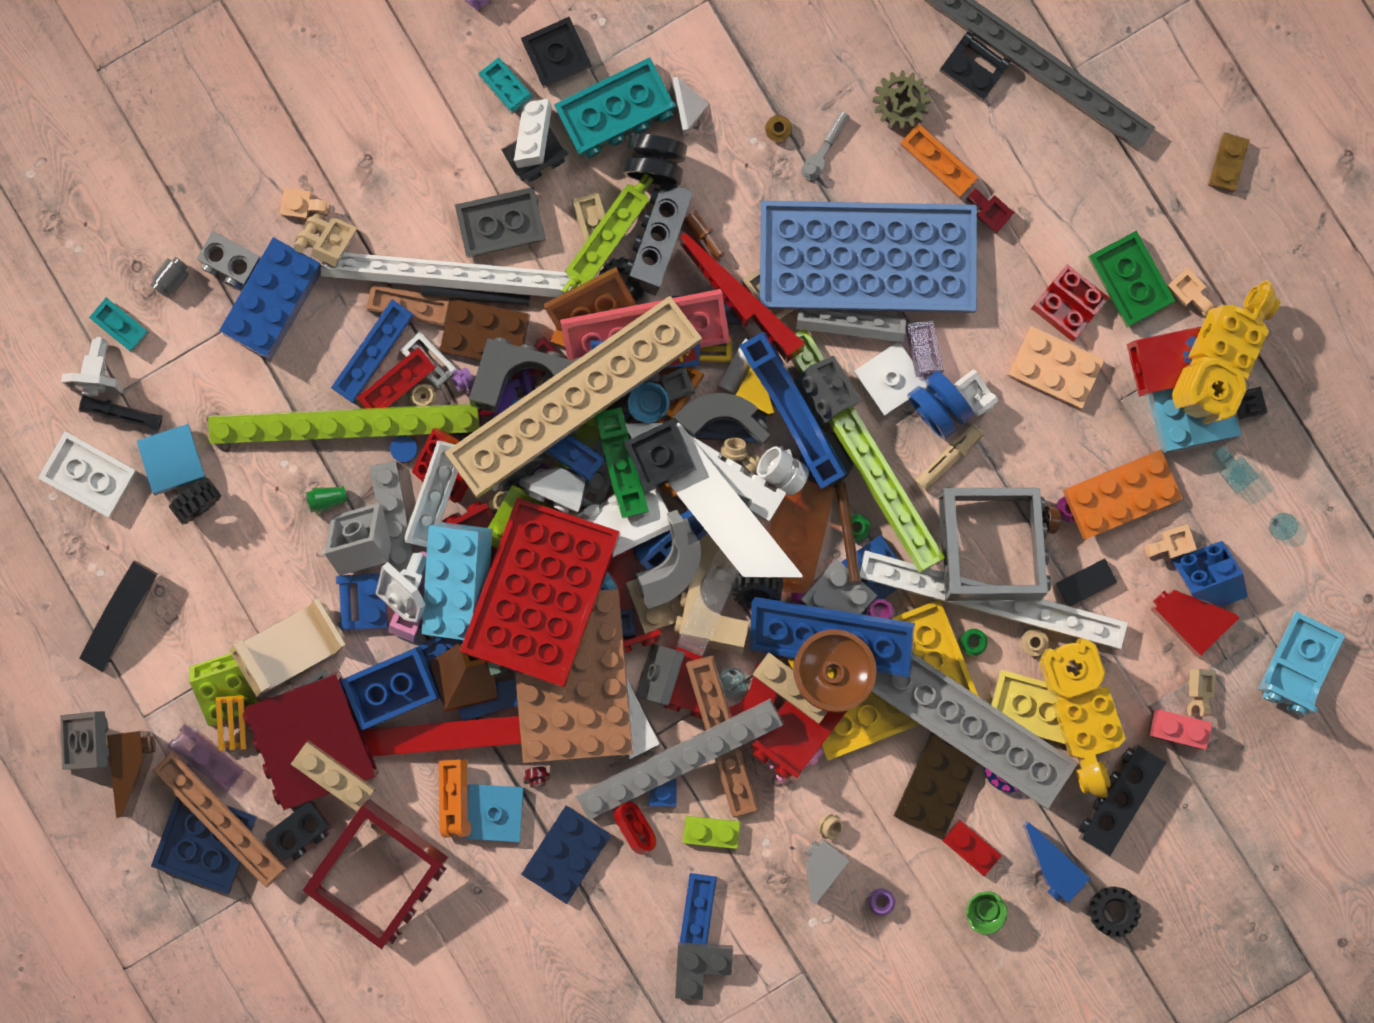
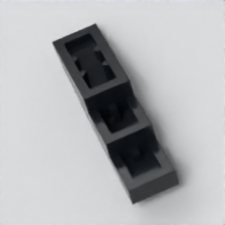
M136 560L132 562L95 626L79 658L80 660L101 672L107 669L116 648L122 643L132 621L137 618L158 573Z

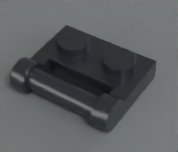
M967 31L939 71L983 102L1009 67L1011 61L1006 57L1002 59L974 39V35ZM966 47L997 67L994 73H991L964 54L963 51Z

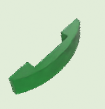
M622 408L600 412L595 416L621 518L624 519L648 513L649 510L638 473L624 443L629 438Z

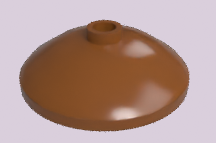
M838 629L824 630L808 638L798 650L793 666L794 680L801 695L814 707L827 712H844L860 705L871 693L877 673L874 656L866 643L858 636ZM828 670H834L837 675L836 678H830L827 674Z

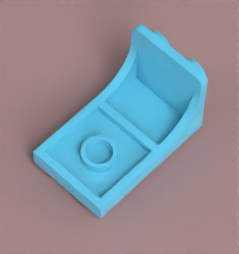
M1294 611L1257 688L1258 691L1263 693L1262 698L1275 704L1278 702L1288 705V711L1299 716L1316 713L1318 707L1315 706L1319 690L1346 635Z

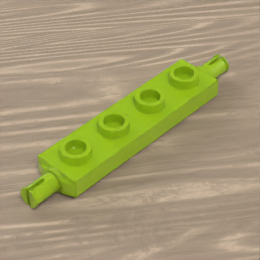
M647 174L643 175L636 186L630 184L625 186L567 267L565 273L570 279L561 290L563 294L568 289L570 291L578 287V285H582L595 278L649 202L645 191L654 181L651 177L647 180Z

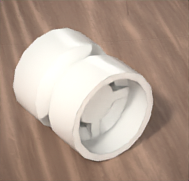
M776 446L767 450L757 466V474L771 485L775 484V488L786 492V495L792 496L803 488L809 475V469L806 465L792 458L790 454Z

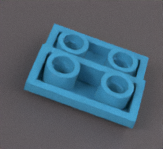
M189 424L137 441L154 496L206 478L201 457L197 451Z

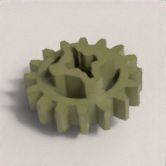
M901 70L899 77H896L891 72L889 81L885 78L881 79L880 83L883 88L878 86L875 88L874 92L880 96L873 97V103L879 104L874 112H882L883 115L880 121L884 122L888 119L890 121L889 128H892L896 123L899 124V129L903 130L904 125L908 123L912 129L915 125L914 120L920 123L923 122L924 118L921 113H929L930 109L925 105L930 104L932 98L925 97V95L929 93L930 88H922L924 79L914 80V72L909 77H905L904 70ZM896 84H903V86L899 88H892V86ZM912 88L917 91L920 101L914 97ZM907 91L905 96L906 102H904L903 105L900 106V109L897 110L898 99H900L901 96H903L904 92ZM884 100H886L885 102L890 103L892 108L891 113L886 108ZM907 112L913 113L912 115L907 117H900L901 114Z

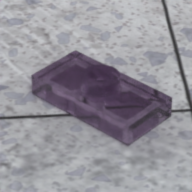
M933 320L907 323L906 333L916 377L930 376L936 370L943 373L944 368Z

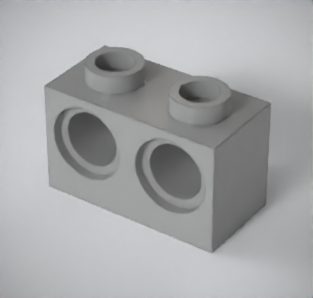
M214 231L211 232L197 257V260L203 264L201 269L213 276H216L217 272L226 276L225 282L238 289L241 285L245 286L261 259L259 255ZM215 250H223L224 255L220 261H211V255ZM238 263H247L245 273L241 275L235 274L234 269Z

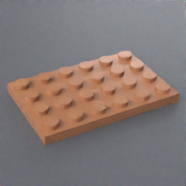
M619 589L600 590L565 688L515 672L523 763L633 754Z

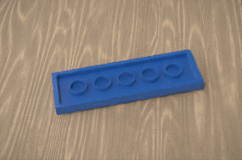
M754 597L752 600L750 651L795 658L802 644L812 635L824 630L838 629L850 632L866 643L874 656L876 672L909 677L912 672L915 623Z

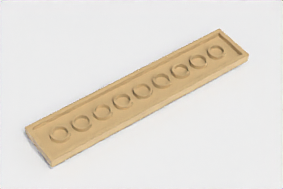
M669 296L445 452V455L476 498H479L701 343L702 337L671 296Z

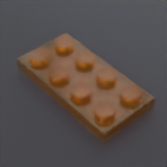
M806 482L798 493L792 496L785 495L776 509L769 534L803 575V577H783V588L805 593L813 585L835 488L825 486L821 489L819 484Z

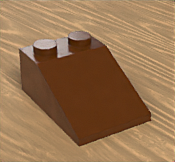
M150 731L107 735L116 818L129 817L134 813L153 760L152 753L156 752L155 737L150 736Z

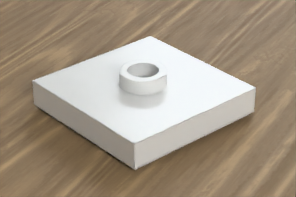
M896 342L854 371V374L883 416H886L908 401L907 394L917 386L927 388L926 380L900 342Z

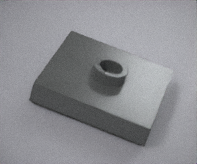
M652 644L636 696L668 705L682 665L684 652Z

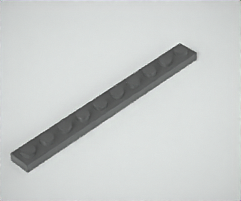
M924 0L1138 151L1155 129V126L977 1Z

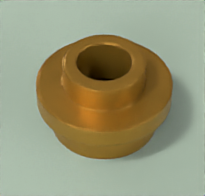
M775 115L766 123V135L774 142H783L790 137L792 124L785 116ZM776 124H781L784 130L776 132L773 127Z

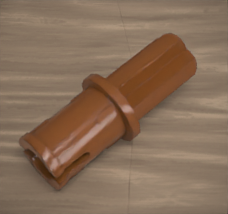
M695 210L685 216L683 222L686 223L695 236V242L700 243L702 248L714 260L717 261L725 255V251L712 234L713 229L707 227L698 211Z

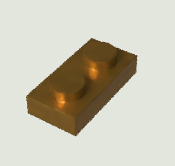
M1226 132L1222 134L1208 185L1235 192L1250 139Z

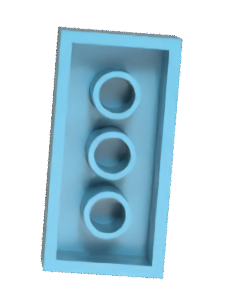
M444 522L429 525L424 602L426 605L423 612L422 634L464 640L490 571L493 529Z

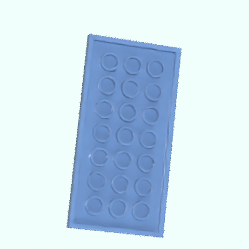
M761 201L759 301L768 309L975 313L977 311V205Z

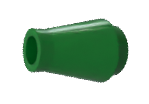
M344 486L312 488V491L306 492L310 513L317 512L319 514L347 502Z

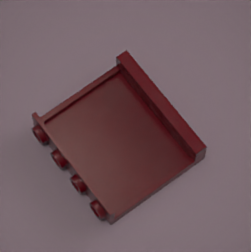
M340 671L255 704H248L244 708V722L248 729L252 728L255 736L253 739L254 748L258 754H262L265 762L262 765L264 774L268 780H272L275 788L272 790L273 797L277 805L281 804L283 811L330 794L325 788L291 765L308 740L364 781L376 777L379 773L365 734L360 728L341 682L343 677Z

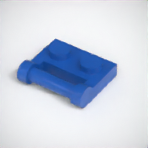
M380 573L336 576V584H339L341 622H338V627L341 630L388 628L387 604L375 594ZM350 584L358 585L359 621H351Z

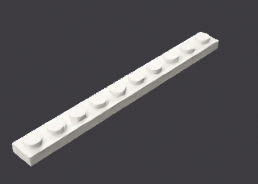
M345 252L336 267L323 261L321 265V276L547 297L562 295L561 290L570 279L565 272Z
M864 551L859 569L860 578L863 580L1078 639L1085 638L1093 643L1118 650L1122 648L1127 628V622L1044 599L945 601L942 571L928 568L919 573L913 563L869 551ZM960 577L961 586L989 585Z

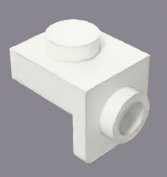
M971 370L953 384L966 399L976 416L990 412L994 404L999 401L996 395L990 392L975 370Z

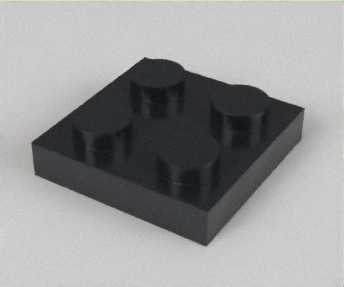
M570 16L521 38L543 88L592 67Z
M674 419L624 442L644 490L647 493L696 470L687 445Z

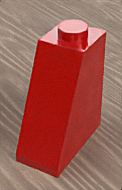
M1165 590L1162 591L1153 600L1155 606L1151 609L1196 657L1201 656L1239 619L1235 613L1177 590H1171L1168 593Z

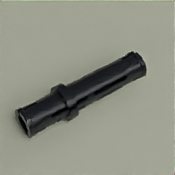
M83 395L79 404V412L102 417V420L107 422L110 419L158 432L161 428L162 415L114 404L113 400L107 399L102 401Z

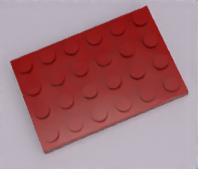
M517 497L460 652L565 688L618 543L620 531Z

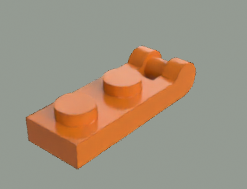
M467 760L439 761L440 834L444 838L454 837L455 834L458 837H467L471 833V824L468 821Z

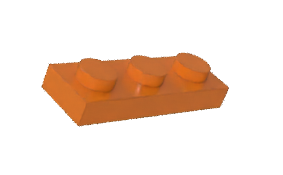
M919 123L900 143L910 155L959 199L978 179L968 167Z

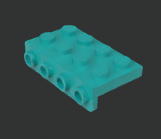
M650 57L554 104L580 159L585 156L587 159L595 157L602 152L601 148L609 144L611 147L617 146L626 140V136L632 133L641 134L650 128V124L656 121L663 123L674 116L673 113L677 111L676 105L672 101Z

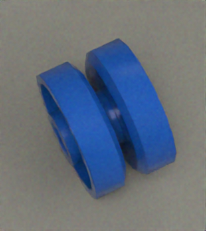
M936 370L926 379L928 390L917 386L907 394V397L927 426L945 441L956 431L953 420L958 424L964 425L974 417V412L949 379Z

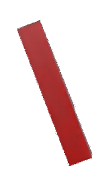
M686 233L680 236V246L715 290L721 289L723 300L744 327L755 322L762 332L766 331L774 347L786 363L804 351L805 342Z
M519 716L363 730L373 756L521 744Z

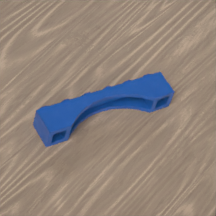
M766 331L739 345L752 370L761 381L787 424L820 488L822 489L846 475L845 468Z

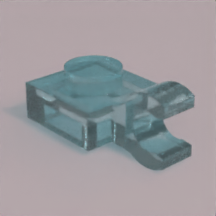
M1221 446L1213 452L1215 458L1225 467L1219 472L1235 494L1241 492L1259 477L1243 456H1239L1235 460L1225 446Z

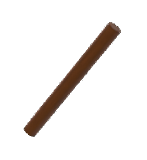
M838 483L835 485L849 579L850 584L855 586L861 584L848 494L846 484Z

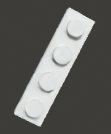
M437 441L404 536L406 543L427 547L429 525L441 522L458 474L445 455V452L455 444Z

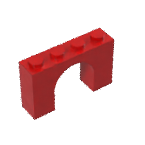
M678 642L676 650L684 652L685 655L670 703L668 705L664 704V708L679 712L682 707L691 710L690 716L702 719L686 663L701 659L705 647ZM753 676L745 698L738 704L729 707L731 716L734 717L770 698L774 704L777 693Z

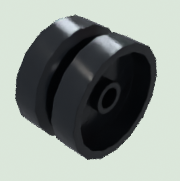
M633 134L629 136L627 150L633 157L625 159L623 175L640 181L643 175L647 174V180L649 177L654 180L651 184L661 185L664 180L674 185H681L683 169L677 164L685 161L686 144L675 139L651 134Z

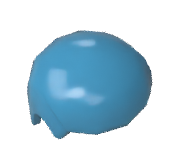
M644 382L633 389L627 400L629 413L635 420L646 424H651L663 418L670 404L668 393L660 384L653 382Z

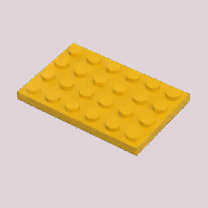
M940 600L892 618V620L915 623L913 653L978 696ZM788 658L789 665L793 670L795 658ZM828 670V676L832 679L836 678V672ZM871 692L860 705L847 711L821 746L828 761L920 724Z

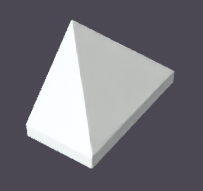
M673 77L672 82L683 135H688L709 103L679 77Z

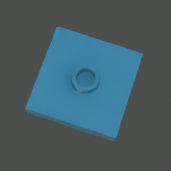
M469 784L468 821L471 824V833L465 839L520 842L524 787Z

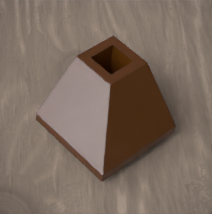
M458 643L429 662V667L445 712L497 700L495 675L490 674L488 662L462 654L460 652L462 643Z

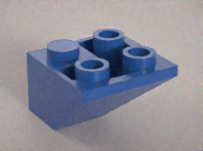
M1223 541L1172 559L1174 567L1194 598L1223 607L1248 597L1244 574Z

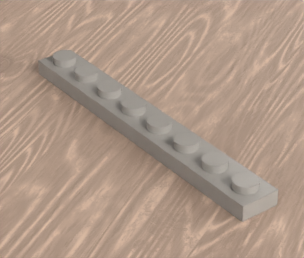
M770 698L578 793L576 797L588 819L591 820L782 726L783 720Z

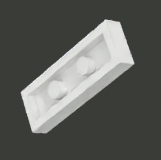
M549 99L527 102L522 108L514 157L517 168L543 164L552 109Z

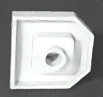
M102 337L92 340L89 355L84 357L81 373L62 374L61 383L68 389L80 390L82 395L97 397L98 393L123 394L124 386L117 379L105 377L106 365L104 359L108 342L102 339Z
M420 552L412 554L406 570L403 569L400 573L388 562L383 565L375 593L404 620L416 623L422 618L426 605L418 589L427 557Z

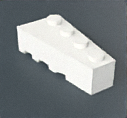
M691 436L733 490L739 495L752 499L749 510L754 516L760 520L770 521L786 492L779 488L777 490L772 489L763 478L752 473L748 474L741 465L728 458L724 459L721 457V453Z

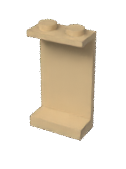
M318 598L313 600L308 607L246 641L243 639L238 641L230 648L231 655L256 697L336 654L346 645L342 630L338 626L335 627L330 619L331 612L325 603L321 604Z

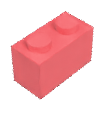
M1158 709L1153 712L1148 737L1206 750L1212 722Z

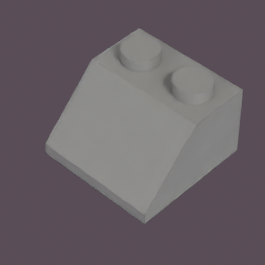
M380 502L331 517L324 554L339 576L388 562L391 541Z
M822 838L819 842L813 840L804 852L807 855L805 867L809 899L815 905L850 861Z

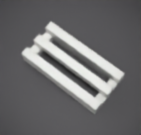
M418 332L400 351L407 357L410 354L408 350L411 347L414 350L419 346L416 342L420 340L448 368L444 372L437 365V368L434 370L441 376L438 380L431 373L426 376L439 389L457 369Z

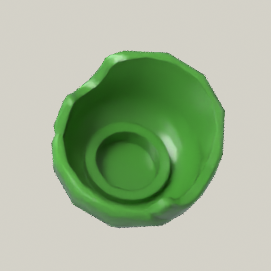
M992 891L978 892L969 900L966 916L972 930L982 935L995 934L1004 926L1008 910L1004 899L999 894Z

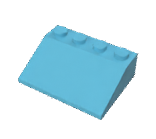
M1174 388L1147 395L1163 454L1241 436L1237 415L1229 419L1203 424L1202 420L1205 418H1194L1184 412V407L1176 409L1172 399Z

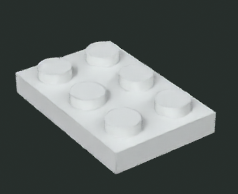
M65 431L38 479L111 518L137 471Z

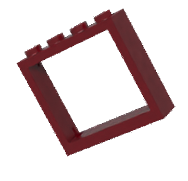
M368 799L357 811L302 891L382 950L387 943L393 945L402 932L398 928L403 921L408 924L417 912L413 907L418 900L423 903L432 889L428 886L433 879L438 882L447 869L443 865L449 857L371 799ZM368 819L431 865L384 932L322 887V884Z

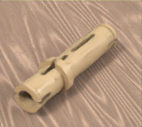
M972 423L957 439L953 438L950 441L951 445L914 479L916 483L927 492L962 456L966 457L969 454L967 451L985 436L984 433Z

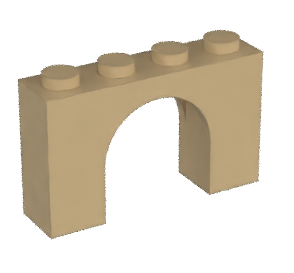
M707 533L699 540L701 546L699 567L689 585V590L682 592L680 607L685 608L683 617L677 616L674 632L679 633L678 642L742 655L749 621L715 614L706 607L701 598L700 589L707 579L719 573H737L736 567Z

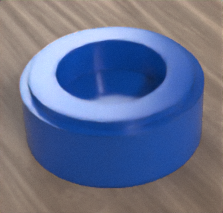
M400 435L392 441L390 452L398 462L408 463L417 456L418 446L410 436Z

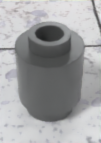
M174 257L173 260L167 258L152 277L154 280L150 285L168 298L171 293L174 294L189 275L186 271L188 265L177 257Z

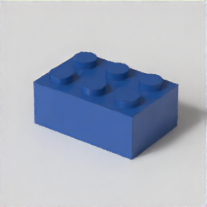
M422 647L413 648L341 679L361 730L372 728L440 699Z

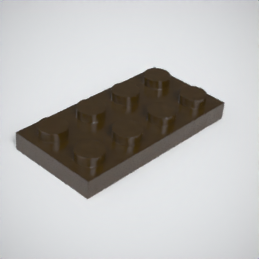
M931 732L893 816L944 839L978 763Z

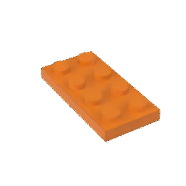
M1162 450L1062 490L1083 540L1183 499Z

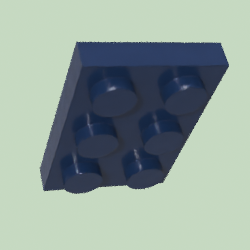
M565 805L521 875L567 904L612 834Z

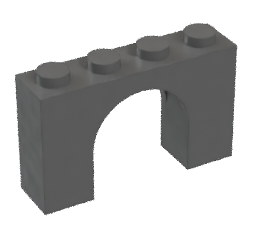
M496 337L495 340L488 338L469 397L471 407L498 413L505 387L516 373L527 369H537L554 377L579 358H574V361L563 358L564 356L557 352L548 351L546 354L538 352L537 348L530 345L522 344L519 347L512 345L509 340Z

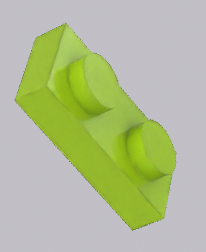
M686 816L683 843L738 849L740 821Z

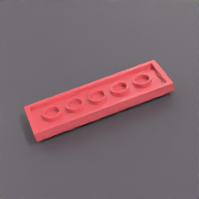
M721 289L672 298L702 337L700 348L730 342ZM663 300L560 320L568 360L580 359L590 352V341L607 340Z

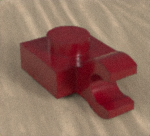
M976 188L966 198L971 205H977V208L981 210L977 214V218L995 234L1015 213L997 196L994 195L988 200Z

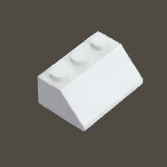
M642 485L649 510L648 513L622 519L614 494L607 501L599 505L587 507L578 516L581 519L620 531L621 534L612 556L614 557L670 530L666 514L669 512L657 489L647 493Z

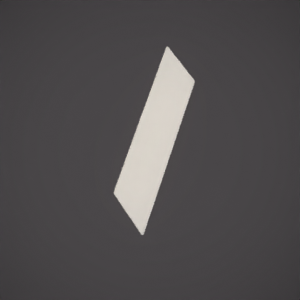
M626 423L629 435L634 438L663 423ZM677 423L696 470L668 484L743 577H803L680 423Z

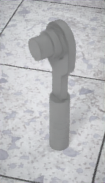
M840 111L817 154L810 155L804 163L801 172L806 180L813 181L817 179L824 169V156L830 146L834 144L850 117L845 112Z

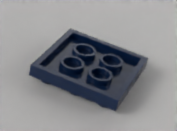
M176 796L151 867L222 893L230 894L241 862ZM226 805L253 831L258 816Z

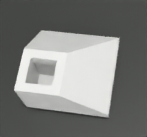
M554 466L520 479L519 485L525 487L524 491L529 493V496L544 502L545 498H548L549 505L568 513L570 509L578 512L586 480L561 467Z

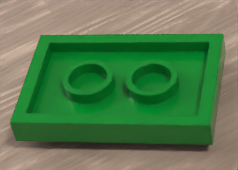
M1137 230L1088 256L1126 328L1175 302Z

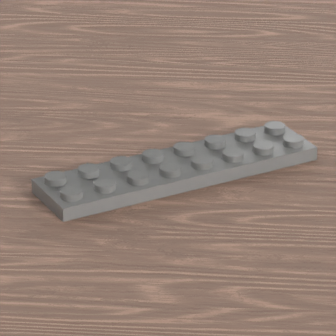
M914 653L912 672L909 677L876 673L872 693L1046 809H1049L1078 764Z

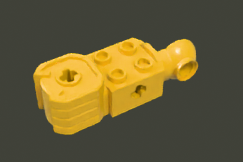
M1269 280L1261 282L1249 291L1244 300V309L1235 305H1223L1208 311L1188 358L1192 359V362L1189 366L1183 368L1172 392V399L1176 409L1184 407L1183 410L1188 415L1194 418H1205L1202 420L1203 424L1229 419L1236 415L1247 390L1245 380L1248 379L1269 332L1264 324V320H1270L1278 311L1281 300L1276 297V291Z
M1080 638L1076 640V643L1065 644L1054 650L1052 648L1046 649L1040 658L1039 665L1048 692L1054 695L1057 702L1052 703L1068 754L1079 760L1081 769L1076 770V775L1083 794L1091 793L1096 797L1107 798L1106 788L1111 786L1109 775L1104 763L1097 762L1096 755L1119 747L1126 738L1109 687L1101 686L1105 677V670L1097 646L1085 638ZM1069 661H1072L1077 666L1075 676L1073 672L1068 673L1066 667L1070 666Z

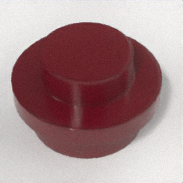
M539 766L525 770L523 781L524 784H529L530 788H539L545 786L546 781L550 780L551 777L546 767Z

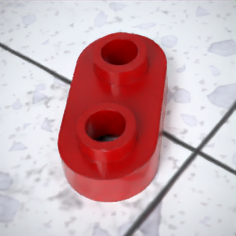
M630 801L618 806L614 811V818L631 849L640 855L652 851L656 846V836L640 808Z

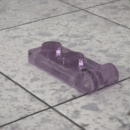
M184 723L180 728L181 733L176 739L172 738L168 746L221 789L228 792L245 770ZM189 739L196 743L190 751L184 747Z

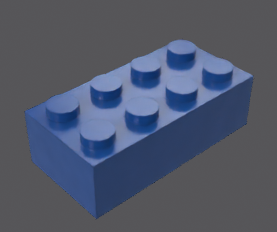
M273 237L219 331L226 337L271 361L321 275V264Z

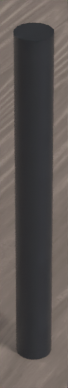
M422 285L421 296L528 307L530 302V296L424 285Z

